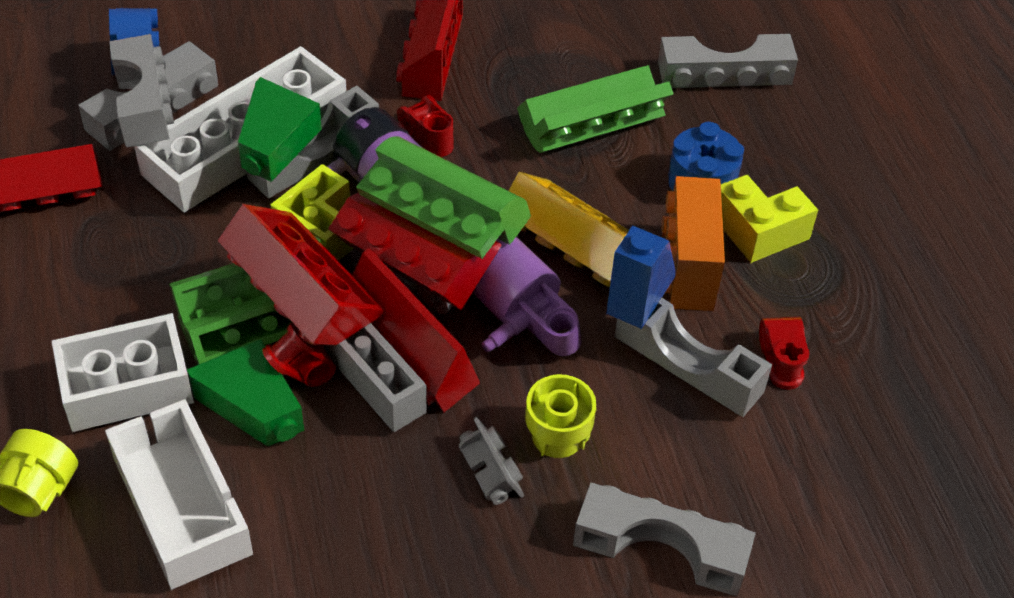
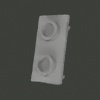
M476 417L474 421L478 430L475 432L471 430L464 432L459 438L461 441L459 448L473 471L485 464L487 465L486 468L475 474L484 492V496L495 505L505 502L508 499L507 493L515 490L521 498L525 495L518 484V481L523 479L520 470L511 457L505 460L500 451L506 447L504 441L494 426L487 429Z

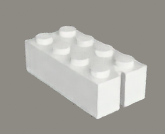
M186 399L150 412L158 442L156 444L150 445L142 416L105 430L114 461L171 590L253 555L248 526L234 498H231L228 485Z

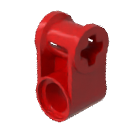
M431 95L423 96L421 102L410 107L401 106L397 109L399 124L408 131L410 136L423 149L439 157L452 153L454 149L453 118L437 104Z
M800 316L762 318L759 323V341L761 350L765 355V360L772 364L769 378L776 387L786 390L796 389L804 380L803 366L809 359V349L805 339L802 318Z
M292 322L287 326L288 332L273 345L268 344L262 349L263 355L270 365L282 375H288L310 387L320 386L333 377L336 365L323 344L311 345L304 341L298 334L299 329Z

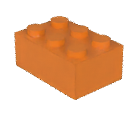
M676 176L674 191H667L666 213H669V216H663L661 237L670 241L676 271L675 278L665 293H669V302L673 304L674 309L714 311L725 264L720 179Z

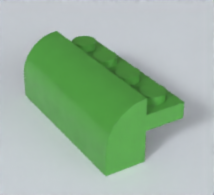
M649 65L526 99L517 110L526 136L535 150L542 153L664 117L666 115L663 109V102L674 93L669 81L655 85Z
M399 136L386 139L375 149L379 159L356 186L361 196L483 259L497 239L510 245L531 217L527 201L524 198Z
M234 263L169 284L179 314L178 319L182 331L198 365L260 339L264 345L276 342L288 332L287 326L292 323L290 319L282 316L275 310V303L270 297L251 284V277L247 272Z

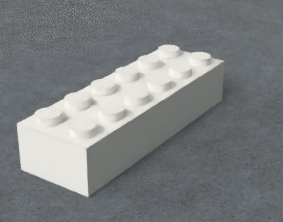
M300 46L176 119L174 124H169L170 139L134 146L140 175L180 210L186 212L247 174V171L241 168L238 139L255 83L260 77L320 103L321 119L327 110L329 101L346 92V80Z

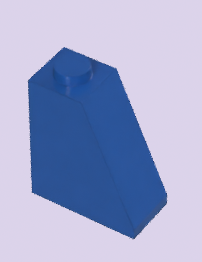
M636 226L630 228L614 253L606 314L640 329L643 328L675 278L676 271L669 240Z

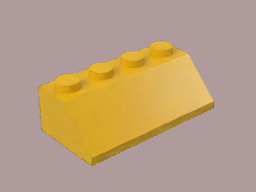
M518 172L509 191L527 201L531 214L530 219L521 231L526 232L528 228L537 234L535 240L551 250H554L556 246L565 252L563 258L579 268H582L584 265L594 271L592 277L595 280L610 287L614 253L629 229L550 180Z

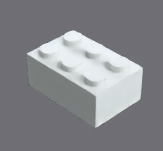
M173 313L52 340L62 403L72 432L150 414V412L186 399L188 404L194 403Z

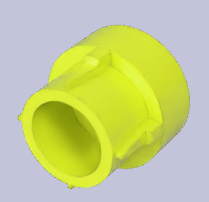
M562 374L544 377L530 388L526 400L525 421L532 434V441L541 452V456L565 458L575 454L580 448L584 449L594 425L596 412L595 395L591 388L582 380Z
M33 429L16 430L0 453V505L13 513L26 517H37L41 514L42 510L47 512L55 497L61 496L78 467V460L75 454L61 441L46 433Z

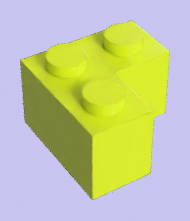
M321 164L271 204V209L291 212L314 237H318L321 240V244L338 261L353 250L352 247L328 230L345 201L350 197L349 181L325 165Z
M748 174L721 184L723 230L750 263L810 239L818 209L798 186L767 198Z

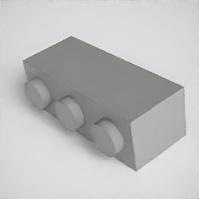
M371 323L337 345H325L326 351L336 367L393 432L427 413L426 384Z

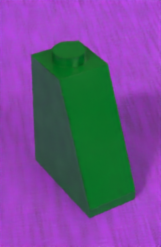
M260 77L255 83L238 139L241 168L251 175L259 176L272 182L322 130L320 103Z
M261 339L187 369L191 392L197 401L267 447L280 441H288L304 431L302 407L283 375L275 370L264 357L262 349L265 345Z

